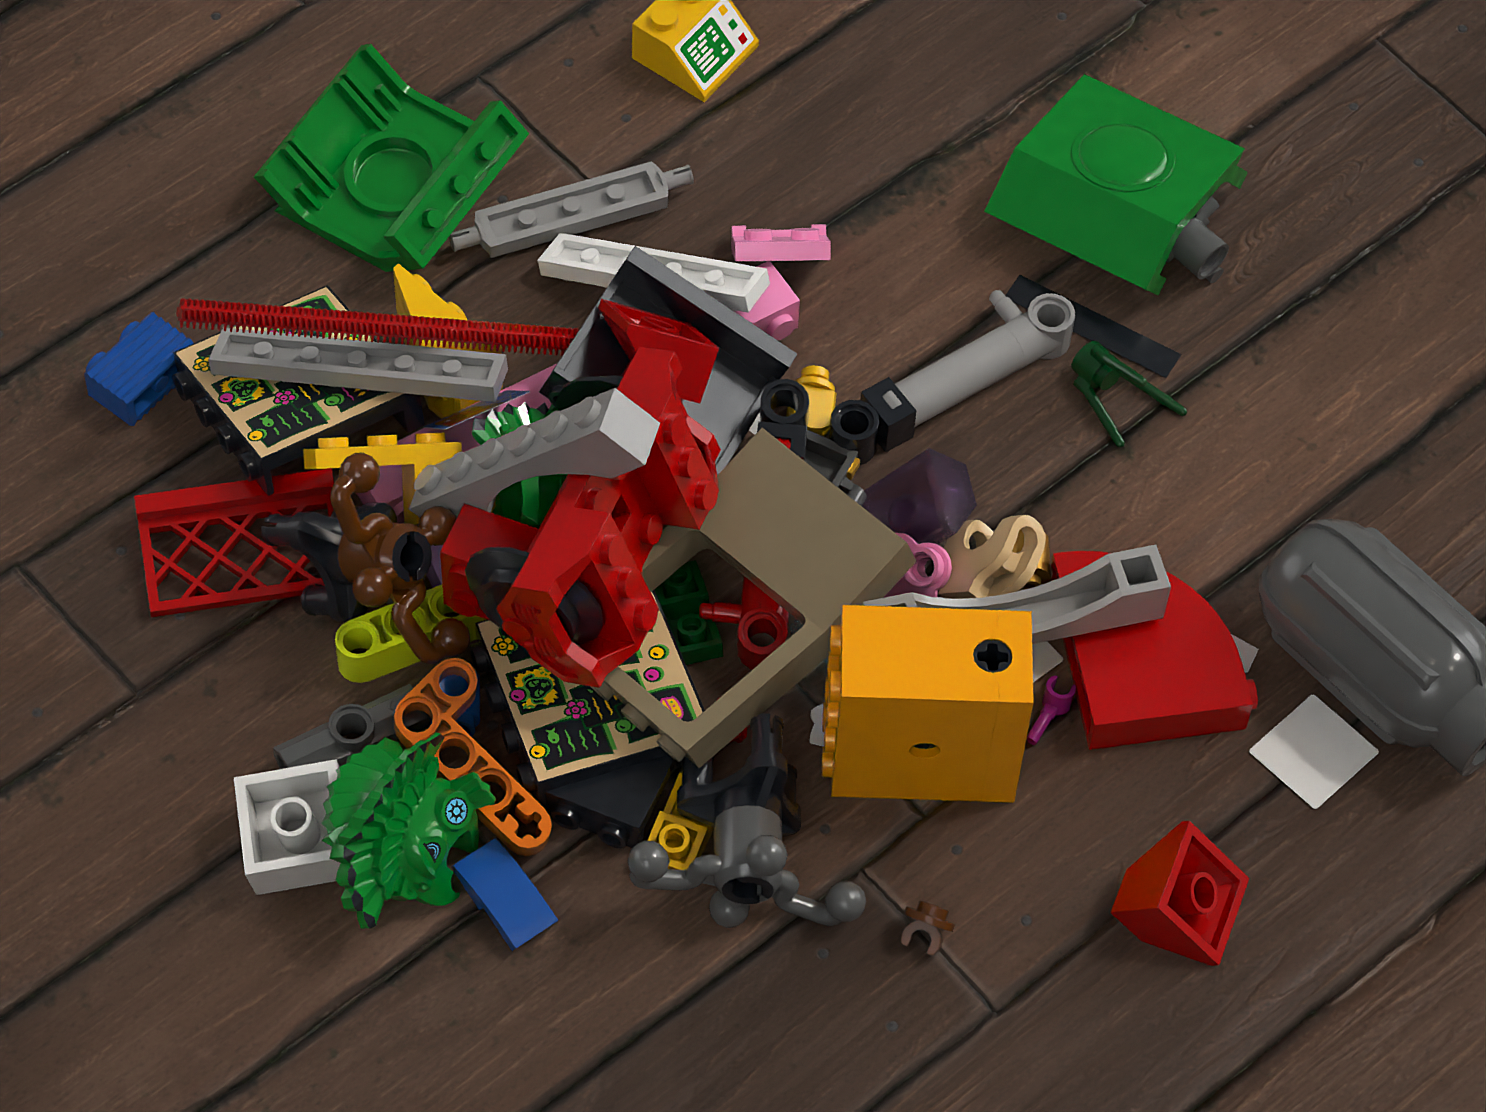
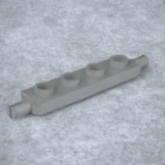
M651 161L475 211V226L452 232L449 236L450 244L454 252L480 244L489 253L490 257L494 258L553 241L559 233L574 235L668 208V190L694 184L693 174L689 165L662 172Z

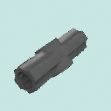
M408 684L363 706L359 704L340 706L333 711L329 722L273 747L274 757L279 769L337 759L339 766L346 764L348 756L360 753L366 745H377L384 737L398 741L399 739L394 729L395 709L399 702L414 687ZM411 711L404 717L403 724L408 730L417 732L430 726V717L424 711ZM350 733L361 735L357 739H346L343 736Z

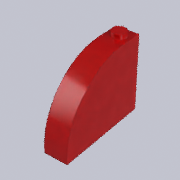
M1102 551L1053 553L1051 581L1084 568L1110 553ZM1167 571L1171 590L1163 618L1062 638L1072 681L1076 686L1075 693L1089 750L1245 730L1252 709H1257L1258 696L1256 685L1253 679H1246L1237 646L1227 626L1218 613L1200 594Z

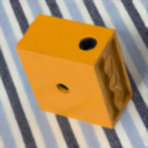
M842 605L841 625H831L830 651H828L825 702H823L822 732H824L822 777H831V797L1014 803L1033 708L1032 611Z

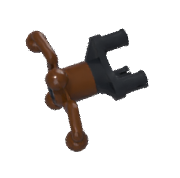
M354 453L346 457L342 462L339 471L340 477L333 484L330 500L333 507L331 517L315 512H298L293 516L271 514L265 518V523L276 524V527H261L264 542L274 547L291 546L294 550L301 552L313 563L325 586L310 584L303 590L301 605L305 613L313 616L327 615L336 621L347 622L364 615L368 607H378L385 604L391 597L394 603L391 612L392 621L420 661L427 664L437 663L444 657H457L466 651L470 643V633L468 627L462 621L455 618H446L437 622L432 629L430 641L412 615L420 607L426 596L424 577L428 573L432 561L431 546L444 545L457 518L450 509L443 506H434L424 511L417 527L411 523H397L395 511L386 503L372 502L366 503L361 507L354 506L351 495L353 493L368 492L379 481V465L372 456L365 453Z

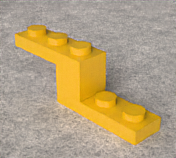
M445 432L415 434L416 444L398 445L397 435L367 436V446L349 447L348 437L318 438L317 449H303L304 469L340 468L345 458L354 453H365L372 456L379 466L401 465L404 523L418 524L420 518L409 510L416 491L414 489V482L417 476L426 466L435 465L461 452L462 442H446ZM494 502V504H493L491 513H492L493 509L495 508V502Z

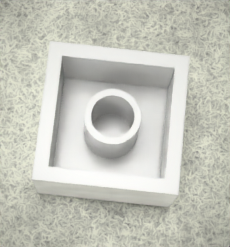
M337 759L234 777L245 876L256 895L336 881L337 871L341 863L329 859L332 846L321 841L327 835V830L321 822L326 815L323 803L329 797V791L326 786L337 780L336 769L340 767Z

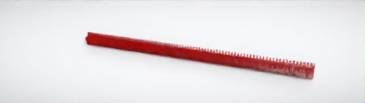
M181 298L176 312L178 321H180V328L186 322L187 329H189L190 322H192L193 329H195L196 323H199V330H201L202 323H205V330L211 324V330L213 331L215 324H217L218 331H220L221 325L224 326V331H226L227 325H230V332H232L233 326H236V332L242 326V333H245L247 326L249 333H251L252 327H254L255 334H257L258 327H260L261 334H263L264 328H267V335H269L270 329L273 328V335L279 329V335L281 336L283 329H285V335L288 336V332L291 330L293 337L295 330L298 332V337H300L301 331H304V337H306L307 331H310V338H312L313 332H316V338L322 332V339L325 338L327 332L328 339H331V335L334 333V340L337 339L338 333H340V340H343V336L346 334V340L348 341L350 334H352L353 341H355L356 335H358L359 341H361L362 335H364L365 342H367L368 336H370L371 342H373L374 336H376L377 343H379L380 337L383 338V343H385L386 337H388L389 344H391L394 337L395 344H397L398 338H400L402 345L406 338L407 345H409L410 339L413 340V345L416 344L418 339L419 346H421L422 340H424L425 346L428 345V340H430L431 347H433L434 341H436L437 347H439L440 341H442L443 348H445L448 341V347L451 348L452 342H454L456 349L458 342H460L461 349H463L464 343H466V349H469L470 343H472V350H475L476 344H478V350H481L482 344H484V351L487 350L488 345H490V351H493V347L496 345V352L499 351L500 345L502 346V352L505 351L506 346L508 352H510L513 346L514 353H516L517 347H519L520 353H522L523 347H525L526 354H528L529 348H531V354H534L535 348H537V355L540 354L542 348L543 355H546L548 349L550 356L553 349L555 356L558 355L559 350L560 355L563 356L564 351L580 330L578 328L442 319L399 314H376L345 310L334 311L333 309L322 310L320 308L310 309L307 307H279L278 305L267 306L266 304H242L241 302H217L216 300L205 301L203 299L192 300L190 298Z

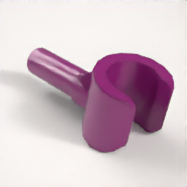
M1055 675L1048 679L1042 697L1043 708L1027 735L1026 741L1028 743L1036 745L1055 715H1063L1070 710L1076 691L1074 684L1068 694L1060 695L1054 692L1058 676Z

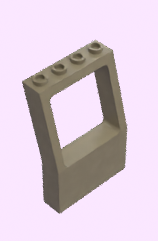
M761 428L717 475L719 487L717 502L714 508L708 512L700 530L670 525L662 530L660 540L652 547L642 567L641 575L650 592H652L699 551L711 549L799 620L803 626L693 721L686 722L678 718L619 667L615 668L605 677L600 688L591 687L606 701L614 695L625 704L621 713L639 730L644 732L650 726L660 734L661 737L656 742L674 760L680 763L686 757L698 768L702 767L748 727L754 716L764 713L828 657V651H830L831 625H841L842 605H863L864 601L884 598L917 562L905 540L764 428Z

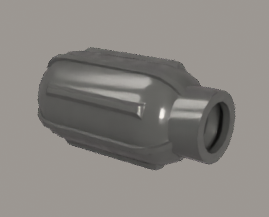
M1320 519L1312 520L1293 534L1274 554L1259 577V597L1266 622L1272 629L1271 634L1274 641L1387 744L1395 745L1399 743L1412 748L1431 747L1462 776H1468L1486 763V627L1375 528H1364L1353 521Z

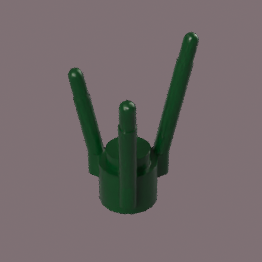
M1098 341L1087 343L1073 358L1071 368L1079 375L1073 385L1085 395L1105 430L1119 448L1124 446V439L1093 390L1094 388L1099 387L1101 390H1107L1121 376L1178 415L1185 416L1187 414V409L1147 382L1146 378L1119 361Z

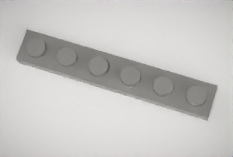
M224 327L208 359L212 375L496 402L508 371L506 354L371 341H353L350 339L348 341L346 339L340 340V338L334 340V338L328 339V337L322 339V337L316 338V336L310 338L308 335L306 337L304 335L298 337V334H294L293 337L292 334L286 336L285 333H282L280 336L277 332L275 335H273V332L267 335L266 331L261 334V331H257V334H255V330H251V333L245 330V333H242V329L236 332L235 328L230 332V328L224 331Z

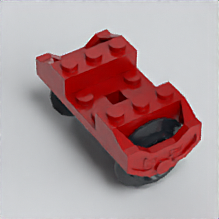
M639 347L621 376L578 377L563 385L556 401L557 409L561 411L580 403L587 397L597 396L613 388L619 390L660 422L646 465L612 479L592 475L568 474L527 552L510 547H487L472 554L465 569L469 587L476 595L479 607L489 620L511 636L515 642L524 647L531 659L564 682L600 688L605 677L640 649L648 631L654 627L659 611L641 575L642 567L652 547L660 540L664 525L700 530L708 512L714 508L717 502L719 487L715 461L721 449L714 434L688 416L676 390L677 378L683 368L675 351Z

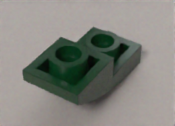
M696 560L686 562L655 588L654 591L686 665L724 656L723 643L715 622L711 619H701L699 617L700 604L709 603V594Z

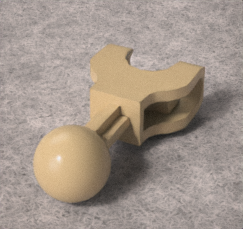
M1029 515L1010 516L1004 518L994 532L980 520H968L956 524L944 546L951 559V575L946 585L939 590L938 595L942 598L964 599L983 598L1019 591L1033 576L1045 548L1046 535L1039 522ZM1021 529L1024 534V546L1020 552L1014 553L1012 550L1018 532ZM971 535L976 541V548L973 550L969 546Z

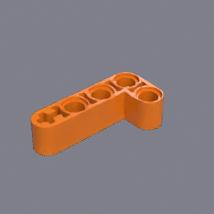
M445 659L435 666L399 702L394 714L395 734L407 749L414 746L420 740L428 739L436 732L442 734L444 740L434 756L438 757L439 760L437 778L451 781L468 773L475 772L483 782L499 784L505 792L504 799L498 804L476 809L478 819L517 855H536L548 843L552 826L550 815L536 799L455 721L475 700L478 679L472 665L464 659ZM458 675L468 683V689L460 696H448L441 690L439 684L446 676ZM415 710L424 711L431 718L432 724L423 732H412L403 724L406 714ZM457 746L465 750L469 760L462 767L453 769L443 765L439 755L445 748ZM514 801L519 803L516 805L514 814L524 824H528L532 820L538 823L536 839L529 834L522 839L518 837L519 824L509 813L504 822L499 820V818L507 814Z

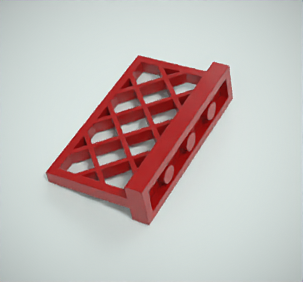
M332 468L271 476L275 493L270 496L264 492L256 480L251 482L242 480L134 496L151 617L301 596L303 590L310 584L325 586L322 578L317 579L304 570L310 562L305 555L295 564L277 552V547L267 545L248 532V530L258 518H265L271 514L283 516L292 514L293 516L298 512L328 509V516L331 517L333 507L330 496L334 484ZM237 521H243L240 526L235 523ZM222 524L233 532L219 552L198 538L208 525ZM187 528H194L191 532L185 530ZM172 531L184 539V541L168 559L152 548L150 534ZM241 538L261 551V554L247 571L226 558ZM192 545L212 558L197 578L176 565ZM269 557L290 571L280 584L267 586L254 577ZM154 560L162 565L157 574L155 573ZM219 565H222L240 578L231 591L217 593L204 584ZM170 571L191 585L181 598L159 601L157 587ZM297 576H298L300 579L303 580V581L293 582V581L297 578ZM247 584H249V585H251L252 587H254V588L244 589V588L247 586ZM198 591H200L202 594H204V595H200V596H195V594H196Z

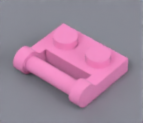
M813 224L811 228H795L790 230L746 229V225L732 226L731 228L732 255L735 261L831 260V241L826 235V224Z

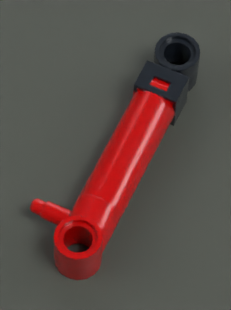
M779 379L768 384L763 390L760 399V422L758 421L757 432L764 428L804 461L810 404L809 395L805 388L797 381L790 379ZM779 406H788L796 412L793 415L783 417L777 415L773 410ZM744 575L741 604L723 602L700 604L699 617L701 619L738 624V656L741 662L751 670L788 638L790 613ZM757 633H766L772 636L775 641L769 646L760 647L753 644L750 638Z

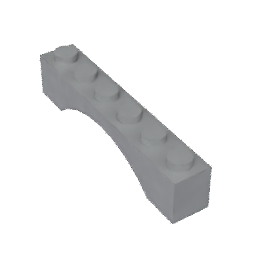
M616 388L594 397H587L578 404L561 411H554L543 419L529 425H521L515 431L496 439L491 438L484 444L468 451L458 452L453 457L435 465L426 466L414 482V489L416 491L409 510L420 518L425 510L434 506H443L450 509L457 518L464 503L491 512L497 494L501 490L518 481L532 477L553 474H580L612 479L646 465L660 422Z
M1151 545L1107 554L1088 566L1062 578L1009 594L983 598L950 599L910 592L864 601L862 606L1032 611V644L1161 619L1164 617L1171 585L1157 545Z

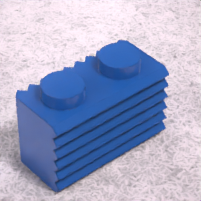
M154 312L147 315L140 323L138 321L131 322L123 330L119 342L107 353H97L89 361L84 373L88 395L128 425L135 426L137 420H141L151 407H155L157 401H161L164 395H168L170 389H175L172 375L177 373L173 352L194 344L190 338H186L183 332L179 333L176 327H172L169 322H165L162 317H158Z

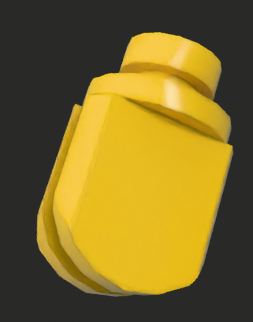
M815 365L806 366L801 370V378L795 381L801 384L809 395L810 404L807 430L824 437L829 431L830 415L836 404L837 393L835 392L834 385L829 381L830 373L827 369ZM787 407L786 416L793 415L796 411L791 407Z

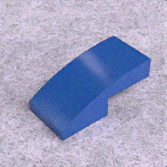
M496 838L451 866L479 910L484 908L511 951L558 921L537 888Z

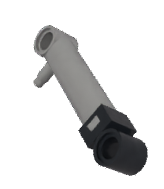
M1001 290L993 291L990 294L989 300L995 306L996 312L1006 322L1005 324L895 383L889 376L862 390L860 400L849 399L840 402L834 407L830 415L828 439L833 440L840 447L858 451L860 465L864 464L872 458L876 449V441L886 452L912 438L915 426L1040 358L1055 359L1061 357L1067 352L1071 343L1075 321V309L1072 303L1061 295L1046 293L1032 300L1028 311L1022 313L1009 297H1006ZM848 431H855L859 434H850Z

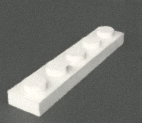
M559 233L537 261L542 276L607 288L634 248V245ZM637 246L733 311L749 313L770 285L767 268Z

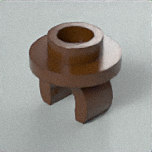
M919 900L917 909L906 906L904 914L917 920L905 927L902 932L901 943L910 946L915 932L925 930L931 936V944L928 947L927 954L936 955L943 943V937L939 928L953 932L955 927L954 923L946 920L949 910Z

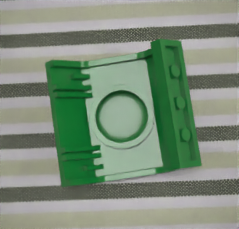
M365 44L358 48L258 170L254 178L279 204L274 210L275 212L377 268L390 272L393 271V267L400 264L406 270L424 269L527 138L529 132L501 100L490 101L477 119L473 121L417 92L402 80L372 44Z
M1084 74L1014 148L984 212L1147 291L1159 295L1167 279L1161 276L1160 273L1184 227L1221 184L1227 182L1234 187L1241 188L1248 172L1237 166L1245 148Z

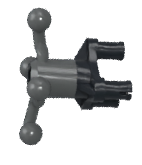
M767 713L759 714L751 719V755L747 758L746 764L729 777L713 782L714 756L700 768L688 758L684 757L682 759V786L677 790V811L686 818L694 819L714 828V855L697 857L684 870L668 869L670 860L668 852L663 846L655 841H642L630 850L627 861L630 880L633 885L641 889L682 891L694 889L702 883L716 886L718 891L711 897L709 911L713 920L718 925L726 928H734L742 924L748 917L750 904L761 903L771 897L774 899L775 904L785 912L825 926H834L841 922H851L859 918L864 912L867 902L864 891L851 881H840L831 886L827 891L825 904L797 894L799 881L796 875L783 869L788 854L786 846L782 842V837L793 835L800 830L801 807L796 803L797 769L788 764L786 757L783 755V719L775 715L773 717V728H770V714Z

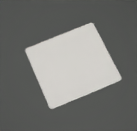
M1310 695L1249 750L1257 760L1314 809L1319 808L1379 753L1376 747L1315 695Z

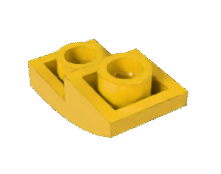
M679 772L664 811H659L647 841H655L661 844L668 852L670 860L668 869L684 870L689 867L693 860L702 855L714 828L694 819L686 818L678 813L677 790L682 786V773Z

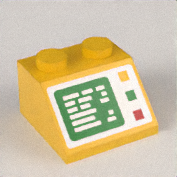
M655 0L632 23V59L703 102L759 46L758 38L731 0Z

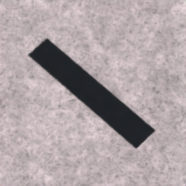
M1019 275L1005 296L1009 297L1014 303L1028 309L1031 301L1037 296L1046 293H1058ZM1068 299L1075 309L1074 333L1088 340L1098 341L1103 347L1167 378L1182 354Z

